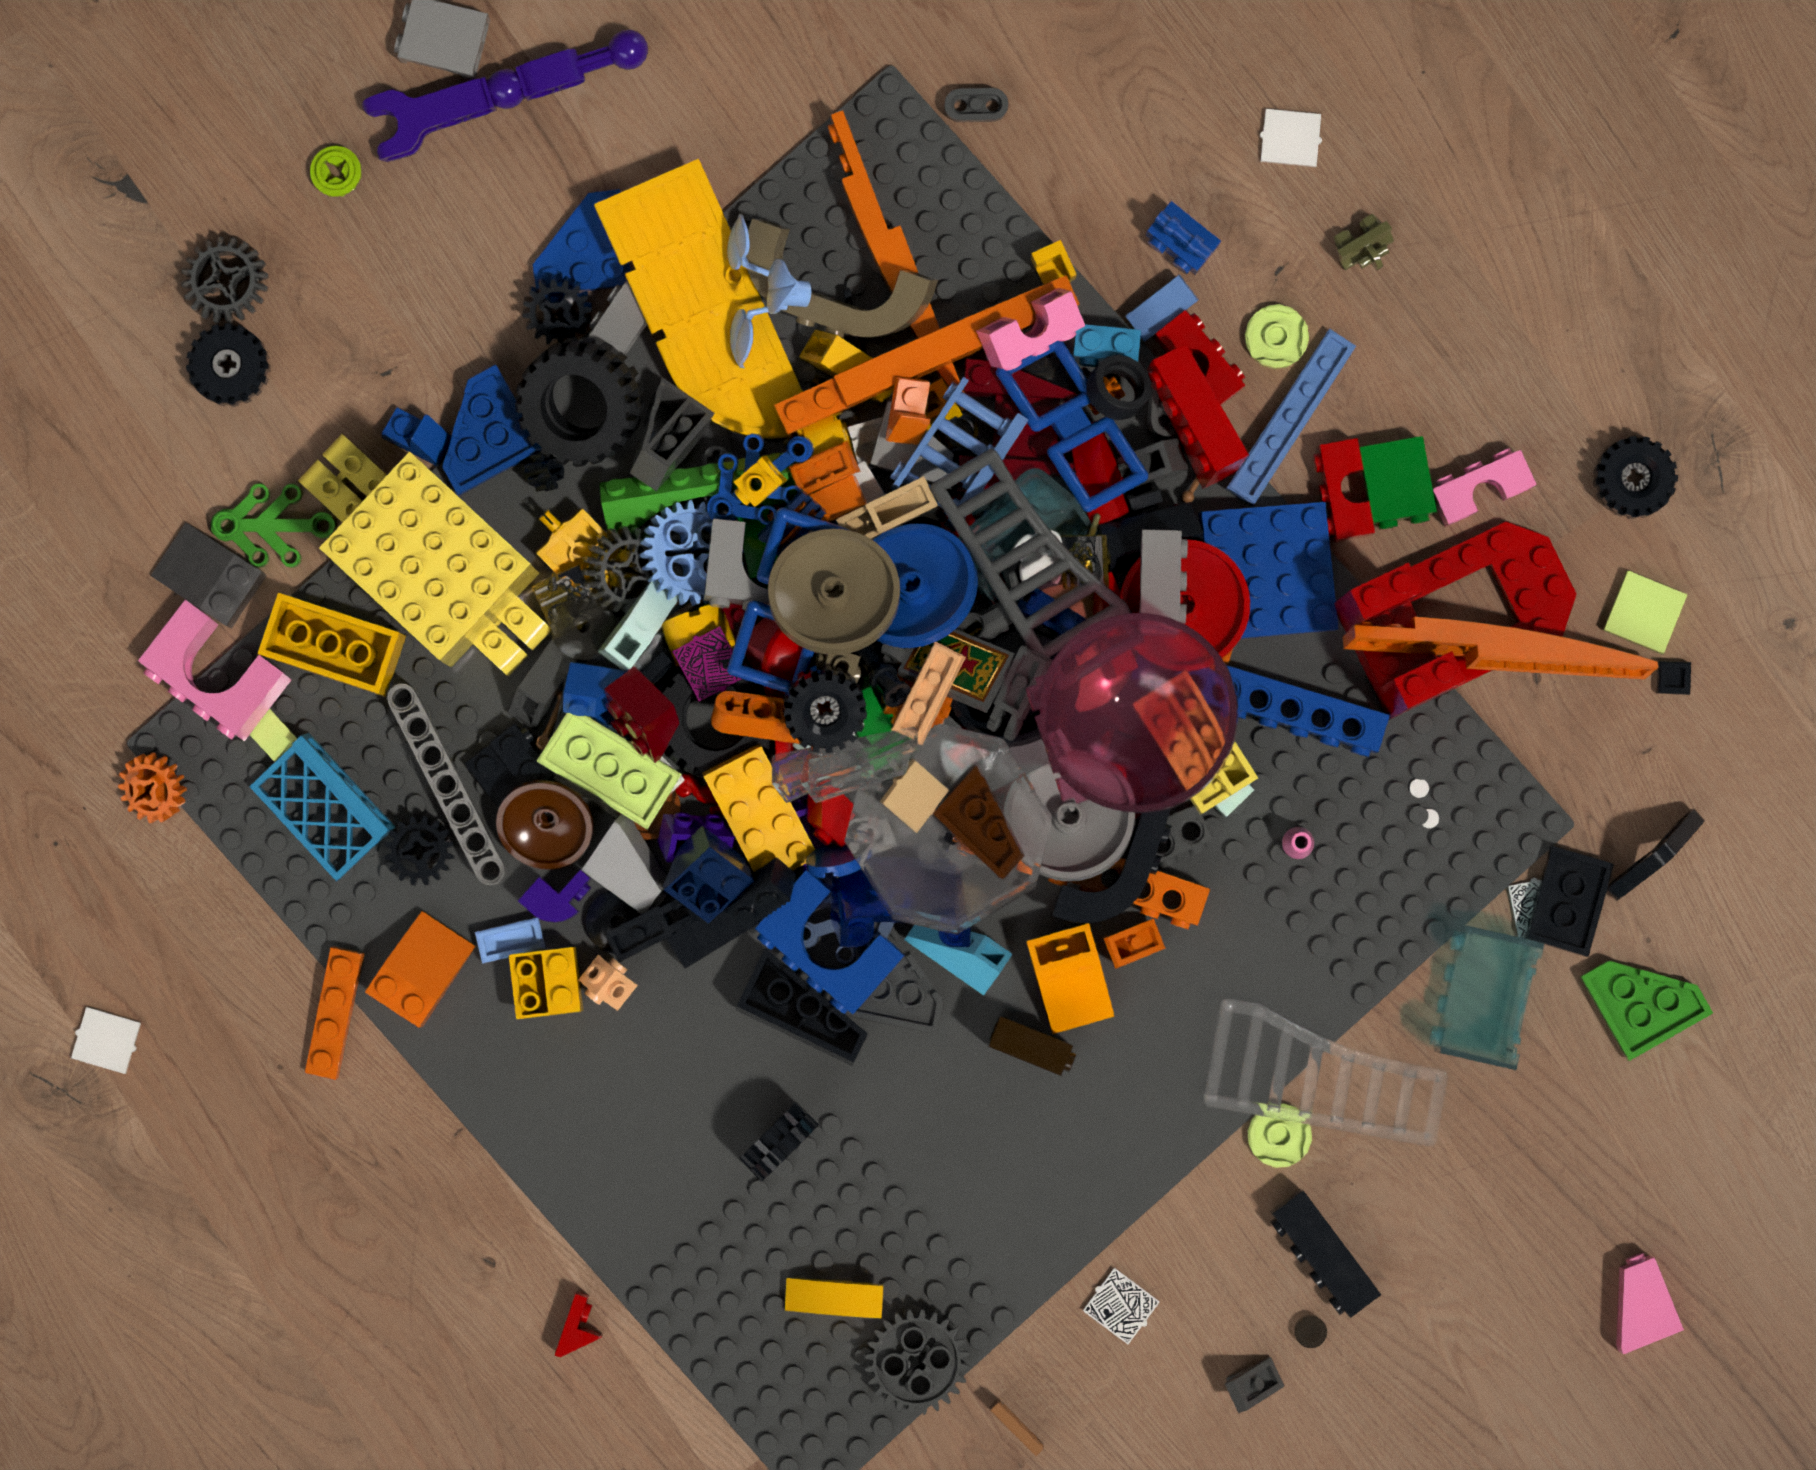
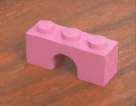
M1057 288L1032 301L1031 304L1035 311L1036 320L1033 328L1025 334L1022 333L1017 320L1002 317L976 331L990 365L1005 371L1015 369L1022 364V359L1030 355H1041L1050 349L1049 345L1058 340L1060 342L1066 341L1076 336V331L1084 327L1085 323L1072 292Z
M1510 448L1493 455L1494 462L1483 466L1480 461L1464 468L1465 475L1454 479L1452 474L1435 481L1436 488L1433 489L1434 499L1444 526L1451 525L1478 511L1473 501V491L1476 485L1480 483H1489L1495 486L1503 501L1536 486L1537 484L1522 451L1519 450L1512 453Z

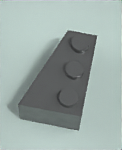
M661 377L649 402L630 474L657 491L703 437L715 413Z

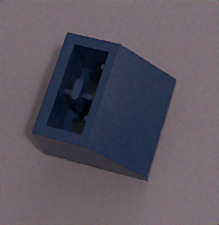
M701 826L679 847L663 884V889L709 924L754 882V878L747 859L704 826Z

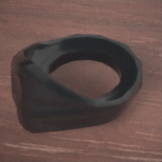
M962 412L963 415L957 418L955 416L948 420L950 422L958 420L967 422L972 429L971 436L977 440L980 439L978 422L972 415ZM938 430V441L954 454V460L959 459V455L966 456L971 452L964 446L956 447L950 445L947 435Z

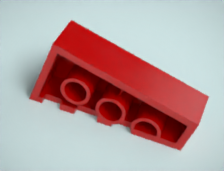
M1184 344L1152 360L1147 368L1151 387L1157 391L1164 410L1170 418L1202 489L1236 473L1249 454L1188 346Z

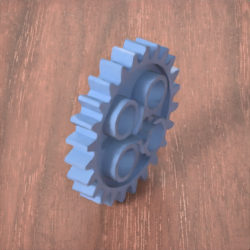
M689 500L685 503L684 509L677 502L672 505V511L666 507L661 511L662 517L656 515L651 519L654 526H648L644 530L651 538H644L640 542L648 550L642 552L640 557L649 560V563L643 566L642 570H652L653 575L650 576L648 582L658 580L660 583L656 590L658 593L667 589L669 590L667 600H671L676 595H679V605L685 604L690 598L692 606H696L700 603L701 599L702 601L704 600L706 572L704 571L703 564L708 562V553L701 554L694 558L693 554L665 555V551L683 553L689 548L692 553L709 551L710 544L705 543L701 538V531H707L711 535L712 520L706 512L705 502L698 504L695 509L692 500ZM670 531H675L680 535V545L672 542ZM673 562L678 563L683 568L682 577L677 576L673 572ZM703 601L705 605L710 603V601Z

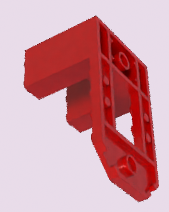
M1504 522L1418 564L1410 566L1408 562L1351 589L1337 600L1334 605L1346 633L1355 624L1369 622L1373 626L1381 627L1400 624L1404 628L1413 617H1417L1411 605L1412 602L1490 566L1517 621L1516 624L1510 627L1563 637L1577 593L1548 536L1509 522ZM1355 650L1385 714L1390 715L1389 720L1493 671L1466 669L1465 657L1454 656L1452 651L1437 658L1436 655Z

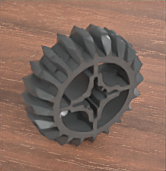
M223 237L217 238V247H214L210 240H206L205 246L208 250L203 252L199 247L194 248L195 253L199 255L198 259L195 260L192 257H187L186 259L193 268L182 269V274L191 277V279L182 281L181 286L186 289L192 288L184 297L188 301L196 299L192 303L191 308L197 311L203 307L201 316L204 319H207L213 312V321L215 323H220L223 314L227 323H233L234 313H236L241 321L245 320L242 310L247 308L250 313L254 314L256 309L251 305L253 300L259 304L264 302V299L257 295V292H267L268 287L259 283V281L267 280L269 275L267 272L258 271L263 269L266 264L263 260L255 261L259 255L256 249L247 253L249 244L245 241L237 248V239L234 237L230 238L228 246L225 245ZM220 256H235L242 259L247 265L241 268L238 266L227 268ZM211 262L213 273L200 286L202 272L206 265ZM220 269L229 277H232V280H229L231 283L228 285L230 291L221 283H218V280H221L219 277L222 275ZM250 275L249 287L243 297L239 299L238 285L246 280V276ZM208 293H224L230 304H213L207 301L204 295Z
M620 526L618 531L612 528L608 529L607 537L603 535L596 536L599 545L590 544L588 546L589 550L593 553L591 557L584 556L583 561L589 563V568H584L581 572L583 575L589 576V579L583 584L586 588H592L589 596L592 599H598L597 604L600 607L606 608L608 606L611 612L617 613L621 610L622 613L626 614L649 584L648 579L650 576L653 575L652 570H642L639 565L640 554L648 550L640 542L644 538L651 537L645 532L641 534L639 528L632 527L629 530L626 526ZM623 546V549H619V552L614 559L608 560L610 555L617 548ZM643 558L644 566L649 563L648 559ZM615 566L627 567V569L633 570L634 574L628 572L621 573L622 571L615 569ZM605 570L610 574L609 585L612 586L611 590L606 583ZM641 580L634 590L626 594V591H630L635 581Z

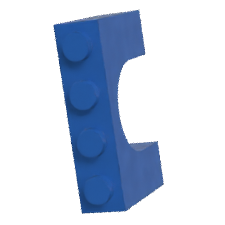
M806 870L794 883L791 901L786 902V905H782L781 908H777V911H773L772 914H768V918L765 917L755 928L760 933L757 939L770 950L774 947L784 954L781 960L796 972L800 968L809 976L805 981L817 992L821 993L824 989L833 997L830 1003L841 1013L846 1014L849 1011L851 1014H854L903 959L905 954L883 934H880L859 959L848 967L831 969L815 962L808 954L804 945V928L810 916L829 896L832 890L818 877L810 875L808 870Z

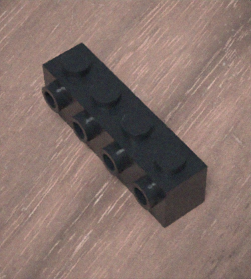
M1299 1189L1270 1211L1274 1217L1270 1223L1281 1237L1285 1234L1288 1235L1293 1242V1245L1289 1247L1300 1263L1305 1260L1313 1269L1309 1273L1310 1277L1319 1289L1326 1286L1333 1296L1328 1301L1339 1315L1345 1312L1351 1318L1381 1296V1293L1304 1190Z

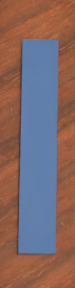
M1331 329L1327 331L1250 450L1249 456L1228 484L1226 490L1253 507L1354 351L1356 345Z

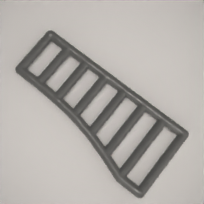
M989 449L932 483V492L1029 648L1050 658L1118 615L1128 629V633L1059 674L1052 662L1046 677L1054 689L1059 690L1143 639L1144 631L1139 629V622L1128 604L1094 576L1057 539L1032 507L996 450ZM990 465L999 482L956 506L947 489ZM1007 492L1017 506V509L973 534L964 517ZM1026 519L1037 535L991 562L981 545ZM1044 545L1059 559L1010 590L1007 589L998 574ZM1068 569L1083 582V584L1027 618L1024 617L1015 602ZM1093 592L1109 604L1108 607L1042 646L1032 630Z

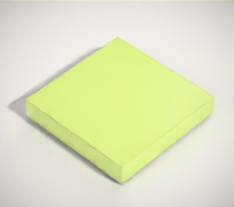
M1626 571L1603 631L1659 654H1664L1687 594L1631 571Z

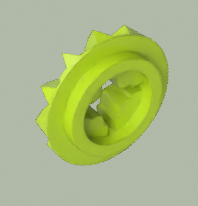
M326 147L319 151L312 160L310 167L311 180L315 187L329 197H344L356 189L361 179V164L357 156L345 147ZM328 162L335 167L343 165L342 173L346 180L343 181L337 177L329 180L331 172L326 163Z

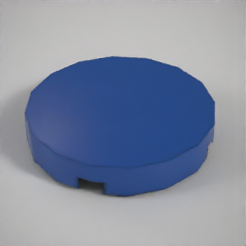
M848 840L843 847L835 844L822 846L807 856L806 865L810 875L818 878L826 877L825 873L832 872L834 877L854 873L864 868L868 864L867 860H871L870 848L866 842L858 840Z

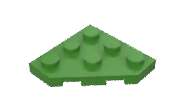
M1606 961L1580 976L1627 1061H1631L1713 1014L1698 985L1612 961Z

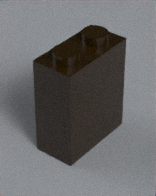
M1000 1015L987 1044L990 1048L1059 1076H1062L1064 1070L1070 1072L1076 1054L1071 1052L1073 1045Z

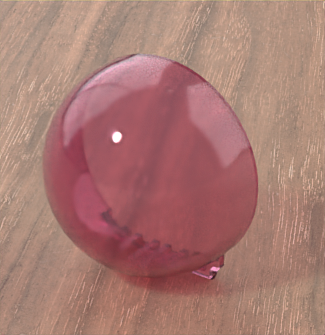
M1121 614L1090 625L1074 636L1061 649L1050 665L1047 674L1035 678L1036 685L1025 689L1032 711L1040 710V715L1035 716V720L1045 745V751L1053 774L1059 773L1061 775L1055 781L1062 802L1075 799L1076 804H1081L1090 800L1102 807L1127 813H1151L1173 808L1195 797L1217 777L1224 767L1236 739L1239 718L1237 693L1229 669L1222 657L1194 629L1179 621L1157 614Z

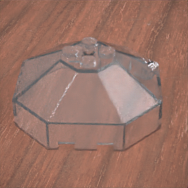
M938 724L930 729L923 745L909 741L892 751L888 763L860 779L845 843L893 920L957 935L1036 888L1051 828L1052 815L1046 805L1044 806L1039 799L1034 786L1022 767H1019L1004 739ZM911 759L916 760L949 790L935 810L939 808L976 765L981 768L1025 854L1004 879L999 878L936 816L930 815L918 833H916L879 802L894 783V777H898ZM946 832L952 833V839L957 841L956 845H950L949 850L943 849V843L938 841L939 836L945 837Z

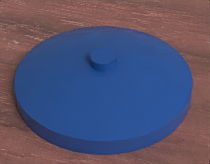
M928 524L903 525L890 529L876 537L873 541L880 545L892 559L900 582V601L896 616L887 631L877 641L893 647L915 648L934 643L953 632L970 612L978 587L975 563L965 545L949 531Z

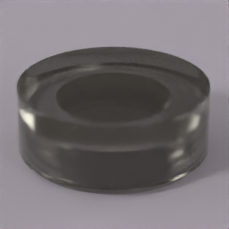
M1306 1315L1296 1322L1294 1336L1302 1346L1316 1348L1325 1341L1327 1328L1319 1317Z

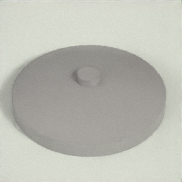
M1069 752L1017 779L1008 794L1005 806V817L1025 854L1021 860L1033 871L1054 880L1080 881L1105 872L1124 854L1134 832V802L1126 782L1108 763L1084 753Z

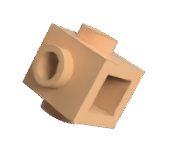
M600 955L596 956L578 979L588 988L584 994L598 1005L604 1001L617 1011L638 986L625 975L628 970L614 958L608 962Z

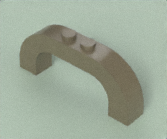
M752 218L748 230L750 248L746 256L747 260L751 264L770 271L775 259L783 260V251L790 229L763 219ZM748 269L754 286L767 300L768 277ZM900 270L891 297L876 309L865 310L811 291V298L807 307L788 306L787 310L782 311L797 316L796 322L814 327L815 323L826 326L825 332L842 338L845 333L859 337L887 336L909 327L923 314L933 297L938 280L910 270Z

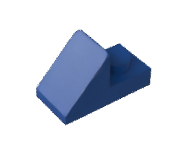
M399 408L395 409L381 434L382 439L408 452L410 451L417 457L439 467L447 453L452 438L429 415L425 414L421 420Z

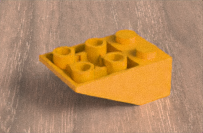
M1089 923L1026 941L1052 1034L1115 1016Z

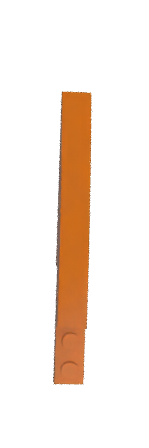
M842 110L831 114L832 124L827 125L833 143L839 142L844 154L839 155V159L844 172H851L852 174L842 179V186L865 242L892 295L900 270H910L918 273L901 225L888 230ZM930 303L923 314L909 326L916 339L940 329ZM953 363L935 370L940 379H943L947 388H949L952 382L957 385L960 383ZM958 405L962 411L966 410L960 405Z
M1067 276L1058 278L918 338L775 404L774 408L787 436L894 388L896 376L918 379L984 349L976 331L1002 317L1017 320L1021 331L1033 327L1036 315L1031 302L1057 288L1071 291L1077 306H1079V301Z
M1413 617L1404 628L1400 624L1381 627L1373 626L1369 622L1355 624L1343 636V647L1349 650L1445 655L1452 651L1454 656L1465 657L1466 669L1646 679L1658 668L1657 661L1592 643L1530 630L1460 620Z

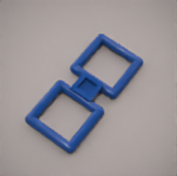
M1058 340L1049 345L1050 349L1047 352L1038 356L1030 355L1022 359V364L1015 369L1005 371L1004 369L997 368L996 375L1022 416L1028 419L1027 424L1032 431L1039 432L1050 425L1052 426L1061 441L1050 446L1047 454L1083 511L1091 512L1147 481L1149 475L1113 419L1105 416L1091 424L1082 410L1084 406L1091 403L1087 395L1088 379L1064 342ZM1055 352L1081 394L1038 417L1011 374ZM1106 431L1133 474L1090 497L1063 454Z
M779 508L776 512L757 572L758 581L765 584L769 583L770 573L786 523L812 531L849 529L790 509ZM754 600L750 601L747 604L727 671L732 676L788 693L790 680L742 665L757 615L774 620L770 605ZM802 647L792 679L794 682L798 680L797 674L801 671L804 674L809 672L815 652Z

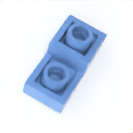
M1179 274L1127 313L1125 317L1134 329L1141 330V338L1145 342L1199 299Z

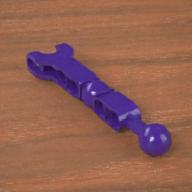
M631 29L621 30L611 38L609 45L582 55H578L576 49L560 51L516 66V71L500 69L494 72L488 80L486 77L474 79L417 98L408 97L396 90H387L373 95L363 101L362 107L364 112L372 117L392 115L398 120V130L394 137L380 143L377 147L378 158L380 161L390 162L412 156L420 149L424 138L432 132L497 111L496 107L502 109L514 108L524 98L529 101L580 85L586 80L585 73L613 64L625 70L635 69L646 60L648 43L638 31Z

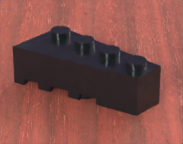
M764 949L736 1006V1011L850 1066H853L868 1035L866 1031L844 1013L836 1009L813 987H810L790 968L776 959L767 949Z

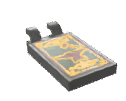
M955 629L946 637L936 641L966 657L947 697L987 713L1015 659V653ZM934 643L904 649L884 644L881 648V653L885 654L883 661L899 666V677L914 683Z

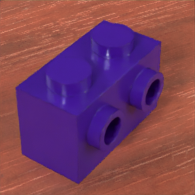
M682 812L675 815L663 814L658 844L666 862L674 861L679 847L701 826H704L732 848L734 834L725 817L716 814L693 816Z

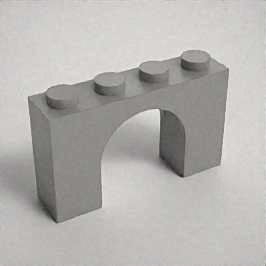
M713 519L703 600L710 601V606L729 608L730 604L743 605L742 609L746 610L747 604L753 600L769 605L768 589L755 584L747 576L743 567L742 550L745 522Z

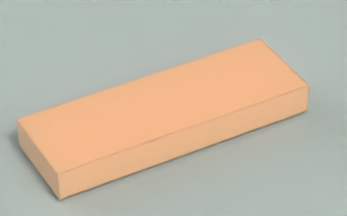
M934 642L891 730L923 745L966 657Z

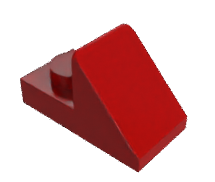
M576 1292L554 1356L561 1358L603 1337L601 1333L580 1327L581 1322L587 1323L593 1305L587 1303L590 1295Z

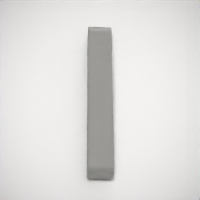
M402 683L394 685L388 692V704L476 877L485 885L495 886L500 884L507 876L506 864L415 688ZM402 690H408L412 696L410 704L407 707H398L395 701L397 693ZM418 718L423 719L426 723V731L421 736H413L410 731L412 721ZM431 747H437L441 753V759L435 765L427 764L424 758L425 752ZM445 776H452L456 783L454 791L449 794L442 793L439 788V782ZM465 804L470 809V817L466 822L459 823L454 818V810L457 806ZM480 833L485 839V845L483 849L475 852L470 849L468 841L471 835ZM489 862H495L499 866L500 873L495 880H488L484 877L483 868Z

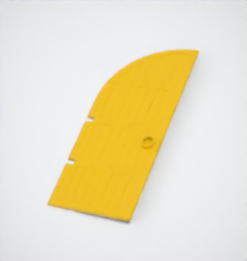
M696 159L594 204L620 265L630 261L634 265L635 270L627 272L625 276L651 334L661 329L664 332L666 338L655 343L677 388L713 411L715 414L711 421L728 430L747 436L756 433L761 435L762 438L768 439L792 437V435L787 436L774 405L803 391L768 312L755 315L751 320L753 325V343L749 355L743 363L744 368L738 366L732 354L730 329L736 312L739 309H744L747 313L749 310L765 306L750 278L748 269L741 265L738 270H734L729 264L727 246L731 230L700 160Z

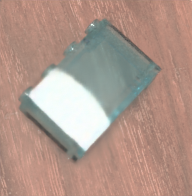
M1462 926L1460 931H1454L1450 944V950L1455 951L1452 963L1447 962L1443 981L1448 982L1445 995H1439L1436 1013L1441 1014L1438 1026L1433 1025L1429 1038V1044L1434 1045V1052L1517 1070L1520 1054H1516L1517 1047L1513 1046L1514 1044L1520 1045L1521 1038L1519 1036L1532 977L1536 974L1537 968H1532L1531 965H1536L1537 959H1541L1545 943L1472 926Z

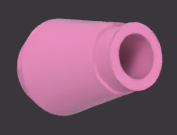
M1294 827L1284 834L1282 847L1291 858L1303 859L1312 852L1314 838L1307 829ZM1298 836H1302L1306 840L1304 843L1305 847L1302 849L1295 845V839Z

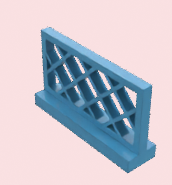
M307 733L292 743L293 745L249 787L335 881H339L384 837L388 836L390 830L393 831L396 827L310 733ZM295 753L304 762V775L287 774V761ZM281 767V774H274ZM310 769L315 775H309ZM269 778H281V797L269 796L261 785ZM287 779H304L303 798L287 797ZM309 780H321L326 786L325 799L309 798ZM331 792L337 799H331ZM275 801H281V808ZM287 801L303 802V820H291L286 814ZM309 802L325 803V821H308ZM331 803L343 804L347 809V822H331ZM353 816L359 823H353ZM297 825H302V831ZM308 825L325 826L324 844H313L308 838ZM331 826L347 827V845L330 844ZM353 827L365 828L373 838L365 846L352 845ZM318 848L324 849V855ZM330 849L347 850L346 864L339 871L330 862ZM352 850H360L352 857Z

